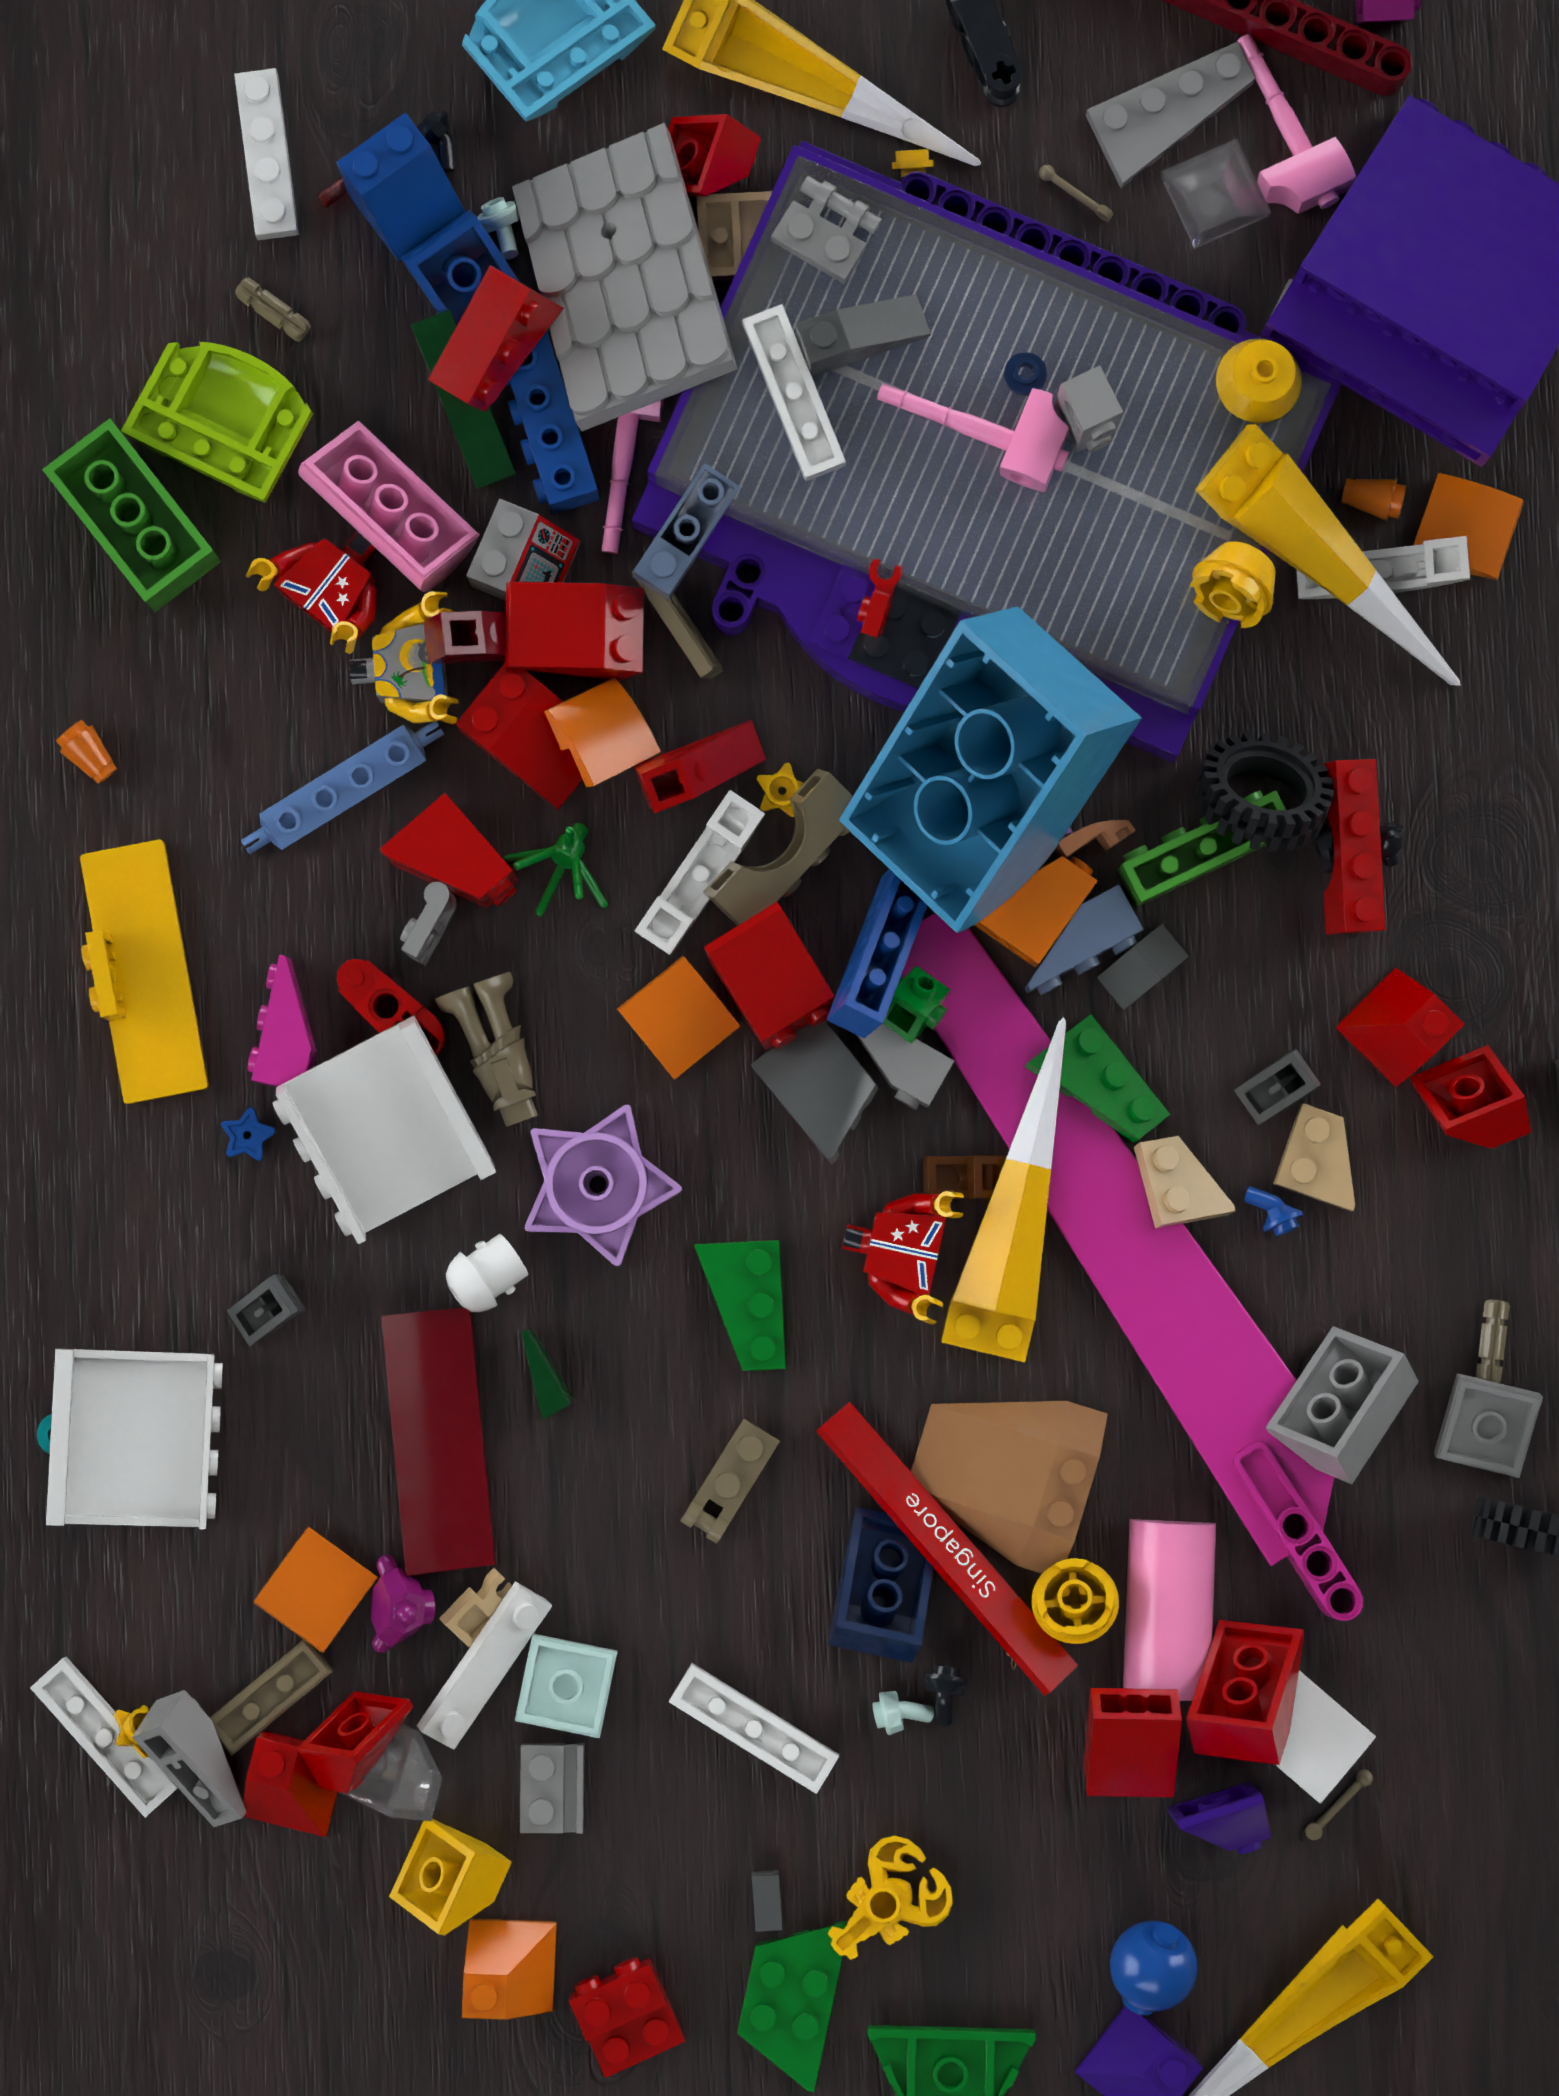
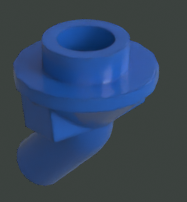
M1252 1186L1246 1192L1244 1199L1246 1203L1265 1209L1268 1212L1263 1226L1264 1232L1273 1230L1277 1237L1300 1227L1297 1219L1304 1216L1301 1210L1285 1205L1279 1197Z

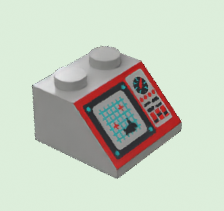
M499 498L466 576L471 587L506 601V583L510 581L564 583L581 541L541 515Z

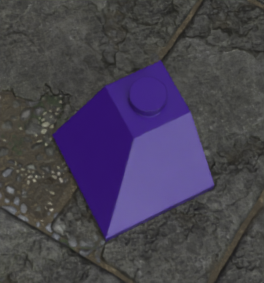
M1250 1781L1167 1807L1170 1817L1181 1830L1228 1851L1236 1849L1238 1854L1258 1850L1263 1846L1261 1841L1271 1838L1263 1796Z
M1124 2005L1074 2071L1103 2096H1182L1203 2068L1192 2052L1147 2016L1136 2014Z

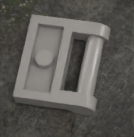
M432 882L425 888L424 899L427 904L418 920L412 917L408 921L400 937V940L405 942L401 950L411 959L424 966L428 963L458 907L455 896L441 882Z

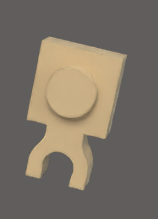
M495 1568L486 1575L483 1585L477 1593L469 1587L439 1618L469 1648L512 1587L508 1582L501 1591L496 1592L498 1585L505 1578Z

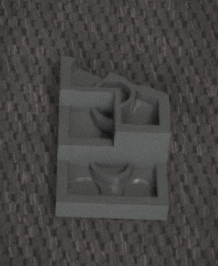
M824 1021L814 1027L809 1023L795 1032L797 1037L792 1042L780 1049L771 1048L752 1063L751 1067L832 1165L840 1156L837 1149L848 1130H855L861 1120L862 1111L871 1103L879 1088Z

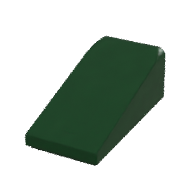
M526 1329L521 1332L541 1417L544 1420L573 1403L572 1400L574 1399L534 1330Z

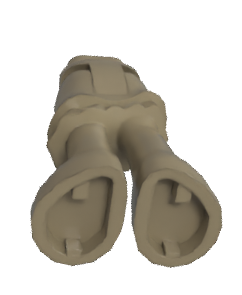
M506 972L473 984L495 1037V1041L492 1044L489 1043L479 1019L471 986L458 989L435 999L438 1008L442 1012L453 1014L460 1023L473 1055V1059L469 1061L475 1068L472 1071L479 1079L488 1098L494 1103V1111L500 1109L506 1127L538 1116L532 1100L536 1093L530 1090L533 1089V1079L525 1051V1038L520 1039L521 1025L512 1028L504 1001L505 994L513 986L511 972Z

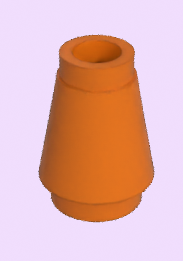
M1347 478L1341 503L1348 504L1351 507L1388 521L1389 517L1399 519L1406 485L1397 484V479L1354 480Z
M83 720L75 723L56 740L62 748L59 752L90 778H93L97 784L105 781L118 769L114 765L93 725L88 727Z

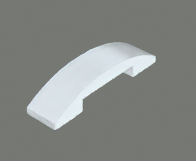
M1467 536L1423 541L1421 545L1363 551L1364 555L1393 593L1470 580ZM1296 569L1299 599L1336 598Z
M729 790L707 822V827L660 897L658 896L635 929V932L671 955L710 901L703 891L731 861L736 862L765 813Z

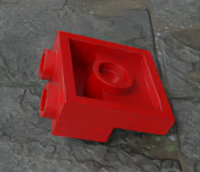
M638 1957L623 1961L614 1967L615 1974L602 1980L599 1979L598 1975L588 1977L574 1986L576 1991L570 1995L569 2003L586 2042H590L605 2078L685 2042L683 2031L650 1958L641 1962Z

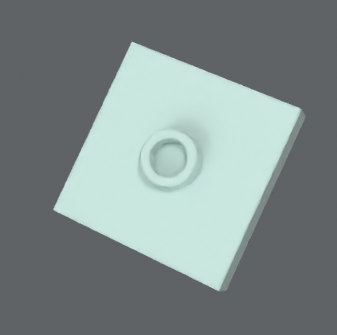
M533 1634L515 1721L600 1738L618 1651Z

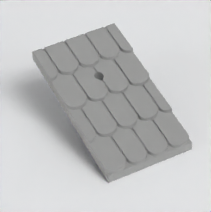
M665 123L650 128L645 133L641 132L614 143L607 149L602 148L571 161L569 165L564 164L535 176L533 180L528 179L512 186L538 289L541 295L564 308L549 328L556 357L560 363L569 404L573 411L575 422L581 431L738 370L672 138Z

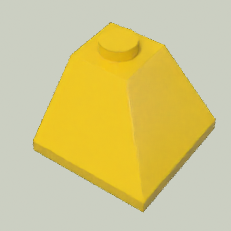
M425 1817L389 1897L437 1934L445 1936L495 1901L512 1861L488 1844L437 1820Z

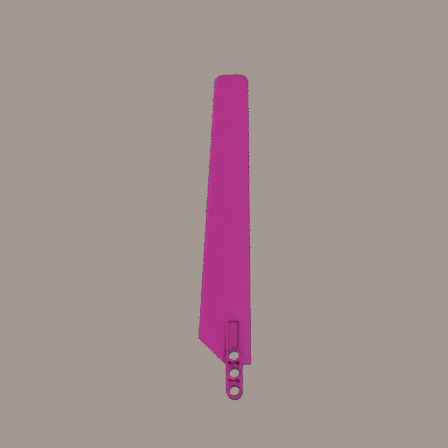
M934 913L921 921L901 976L905 978L916 965L951 989L942 1004L948 1010L936 1026L935 1031L1010 1149L1038 1074L1035 1075L1024 1066L1048 1048L1051 1040L971 929L967 928L956 933L944 920ZM1059 1091L1047 1204L1048 1212L1269 1565L1272 1566L1287 1557L1325 1616L1340 1621H1348L1355 1618L1363 1607V1596L1323 1532L1334 1477L1316 1470L1272 1436L1266 1429V1426L1296 1383V1378L1186 1226L1178 1224L1155 1229L1137 1159L1118 1132L1094 1116L1092 1110L1073 1096L1067 1097ZM1294 1513L1301 1518L1303 1530L1298 1537L1292 1539L1285 1534L1283 1522L1288 1515ZM1320 1551L1326 1558V1568L1321 1574L1315 1576L1307 1568V1559L1312 1552ZM1343 1588L1349 1594L1350 1603L1345 1611L1337 1613L1330 1604V1598L1335 1590Z

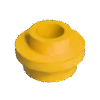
M929 149L895 151L896 162H892V169H900L901 177L917 171L926 173L925 167L934 166L933 160H929Z

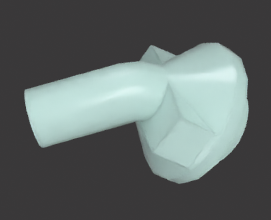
M499 197L482 205L483 213L477 218L487 233L496 230L502 256L504 259H512L518 255V250L511 224L518 221L519 215L514 201L505 202L504 197Z
M896 1691L879 1692V1701L872 1703L877 1728L885 1727L888 1735L904 1730L903 1719L929 1723L934 1716L932 1706L899 1701Z

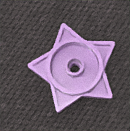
M630 1105L622 1106L584 1133L538 1128L531 1130L544 1183L524 1227L526 1231L578 1233L613 1265L620 1266L638 1217L682 1191V1187L642 1156ZM596 1176H601L606 1181V1188L600 1193H595L590 1188V1181Z

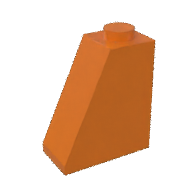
M1062 856L1036 871L1012 897L974 926L1036 968L1098 880L1091 876L1094 871L1086 863L1076 857H1072L1069 861Z

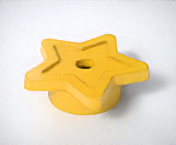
M785 763L774 775H758L757 781L765 792L760 809L768 811L780 808L790 817H795L789 799L804 783L796 780L790 763ZM784 787L786 793L784 795L779 794V788Z
M143 1705L132 1713L116 1710L114 1717L121 1729L115 1741L116 1745L132 1746L141 1757H149L132 1738L136 1731L135 1728L139 1727L149 1712L148 1707Z

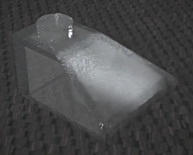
M1237 139L1165 169L1160 173L1194 249L1271 215L1267 202Z
M402 1724L377 1764L364 1776L362 1783L348 1793H339L391 1818L431 1821L439 1796L442 1776L421 1732Z

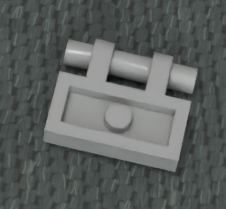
M807 176L800 191L813 198L809 208H806L793 200L771 235V242L845 285L867 249V243L855 237V234L860 227L875 234L882 219L869 212L870 207L858 200L854 203L837 193V187L829 182L824 181L820 183ZM827 207L847 218L842 228L822 217Z

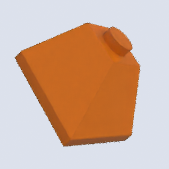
M470 1918L463 1976L462 2018L506 2020L553 2012L557 1922Z

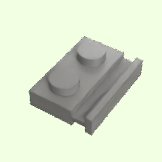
M585 1743L521 1744L520 1833L576 1832V1834H583Z

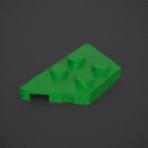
M847 1921L835 1922V1925L832 1926L844 1929L847 1926ZM832 1926L812 1931L808 1929L793 1933L786 1938H774L755 1944L737 2034L810 2092L815 2090L843 1957L831 1946L832 1938L828 1935V1932Z
M867 2025L869 2040L873 2044L896 2096H1005L1008 2088L1012 2087L1019 2073V2067L1026 2053L1036 2040L1034 2029Z

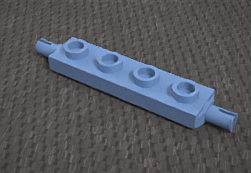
M437 721L431 722L415 733L403 724L259 813L262 827L241 839L244 846L257 838L260 839L246 848L247 852L252 855L253 852L270 842L283 850L425 762L426 757L423 747L445 735L440 728L426 737L427 733L439 726Z

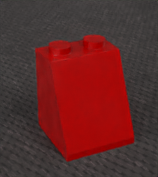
M446 793L440 796L380 848L381 852L396 868L429 883L441 882L448 887L451 893L487 909L493 904L497 907L502 906L517 892L513 886L519 880L514 871Z
M775 902L704 946L714 971L764 1050L772 1046L775 1049H780L792 1042L797 1037L795 1032L810 1023L814 1027L826 1021L835 996L778 902Z

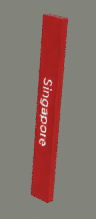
M851 1402L846 1404L816 1430L818 1435L1042 1694L1046 1696L1052 1692L1078 1664L1056 1639L1052 1638L1040 1627L1034 1613Z

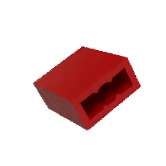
M1090 1688L1084 1754L1087 1796L1174 1798L1182 1726L1178 1689Z

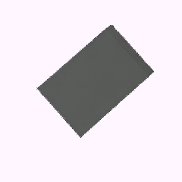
M1161 924L1096 979L1120 1008L1125 1010L1189 956L1163 924Z
M1295 1049L1240 1085L1234 1092L1259 1125L1316 1089L1321 1083L1297 1049Z
M274 1274L227 1310L249 1347L307 1311L286 1277L279 1274Z

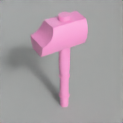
M1251 34L1242 36L1237 41L1266 99L1265 103L1269 105L1274 120L1293 155L1260 171L1257 186L1265 204L1277 203L1285 205L1297 214L1317 205L1321 209L1332 206L1339 201V195L1347 192L1357 178L1346 151L1336 137L1312 147L1297 116L1283 96L1284 92H1281L1263 58L1264 54L1259 51Z
M884 383L879 389L877 400L896 406L899 410L903 409L938 422L943 427L947 426L963 435L1005 450L1006 453L1000 465V475L1027 488L1045 492L1054 469L1062 472L1069 456V451L1063 450L1069 435V426L1057 416L1052 404L1053 394L1047 391L1032 388L1014 431L977 416L953 410L951 406L947 408L908 393L907 390L902 391Z
M664 399L618 417L612 456L611 480L609 481L611 486L605 526H603L604 536L601 550L603 553L618 554L621 531H623L622 521L627 486L630 485L628 480L633 464L639 419L661 422Z

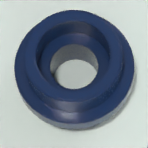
M1021 352L1015 354L1006 363L1004 381L1007 387L1017 395L1029 396L1032 388L1041 390L1046 382V365L1039 356L1033 353ZM1021 367H1029L1034 375L1030 379H1023L1019 376L1018 370Z

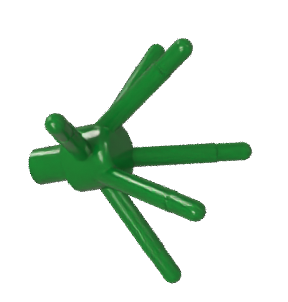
M574 823L572 827L568 826L565 834H561L555 845L551 847L504 856L503 859L506 863L515 862L513 864L514 870L523 869L549 857L557 864L535 911L536 916L541 917L544 914L565 869H572L576 899L581 900L583 898V878L600 907L606 908L608 906L607 900L581 859L586 849L583 841L588 834V828L585 825Z

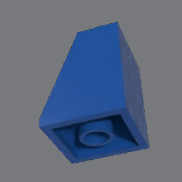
M406 113L336 162L349 197L398 262L401 261L400 257L465 213L432 147Z

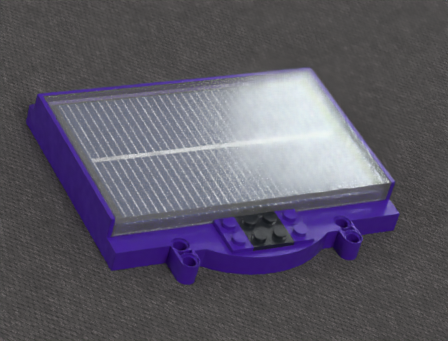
M801 141L800 146L793 145L720 307L738 370L682 392L647 470L649 482L632 518L633 530L655 539L703 464L706 463L740 486L736 496L697 556L727 570L712 606L714 625L724 635L734 636L744 632L749 626L757 606L779 615L787 630L800 647L837 681L876 703L905 712L960 620L1018 606L1142 718L1126 743L1173 763L1180 753L1195 716L1203 705L1238 624V620L1223 617L1219 623L1205 615L1194 604L1193 601L1197 594L1194 588L1190 587L1193 580V569L1199 562L1226 542L1236 541L1249 544L1262 551L1266 556L1269 552L1261 544L1223 520L1195 489L1247 424H1256L1283 454H1289L1303 473L1341 383L1294 356L1301 370L1302 387L1299 398L1293 408L1281 418L1271 422L1252 423L1242 420L1225 408L1218 395L1216 387L1217 369L1223 356L1236 344L1249 339L1264 338L1245 330V315L1235 305L929 174L918 171L911 172L904 176L901 182H898L805 141ZM807 176L820 183L824 181L829 182L837 187V193L854 203L858 200L870 207L869 212L882 219L875 234L862 227L855 234V237L867 243V249L845 285L771 242V235L793 200L806 208H809L813 198L800 191ZM915 190L921 191L927 196V200H922L908 193ZM828 207L822 215L823 218L842 228L847 219ZM958 207L964 211L966 216L962 217L946 209ZM990 223L998 224L1002 227L1004 233H999L985 227V225ZM1030 239L1036 240L1042 246V250L1023 242ZM1065 256L1075 257L1080 262L1081 267L1061 258ZM1106 272L1114 274L1118 278L1119 284L1100 276V274ZM1141 289H1150L1153 292H1155L1158 300L1146 296L1142 293H1139L1138 291ZM917 294L931 332L930 337L812 377L845 458L846 466L805 482L743 328L742 319L782 304L795 334L796 323L836 309ZM1181 305L1191 307L1195 311L1196 317L1177 309V307ZM1217 322H1227L1233 327L1234 333L1214 324ZM1030 352L1039 356L1046 365L1047 378L1041 390L1053 394V406L1060 384L1100 365L1123 410V414L1115 434L1111 436L1113 441L1098 451L1089 453L1086 448L1075 453L1067 438L1063 450L1069 451V456L1062 472L1054 469L1046 491L1041 492L1019 485L1000 475V465L1006 453L1005 450L963 435L947 426L943 427L942 424L903 409L899 410L896 406L877 400V395L881 385L884 383L902 391L907 390L910 394L949 408L951 406L953 410L977 416L1015 431L1029 396L1017 395L1007 387L1004 381V369L1008 360L1015 354ZM1021 367L1018 370L1019 376L1023 379H1030L1034 375L1029 367ZM875 558L881 559L878 572L883 579L892 577L896 565L903 567V575L895 587L894 597L881 637L861 633L863 623L857 621L864 596L871 598L875 590V585L869 577V566ZM751 566L759 571L760 577L757 581L747 584L738 579L737 573L741 568ZM734 604L742 609L743 615L737 621H725L720 616L721 609L726 605Z

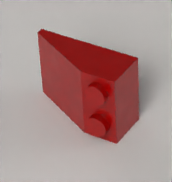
M507 582L505 668L601 679L616 678L618 681L643 673L644 588L604 583Z
M504 663L456 722L459 731L557 810L563 806L583 781L570 749H560L544 712L563 701L526 670L505 668Z
M1219 1620L1186 1717L1194 1754L1280 1765L1291 1727L1304 1641L1303 1629Z

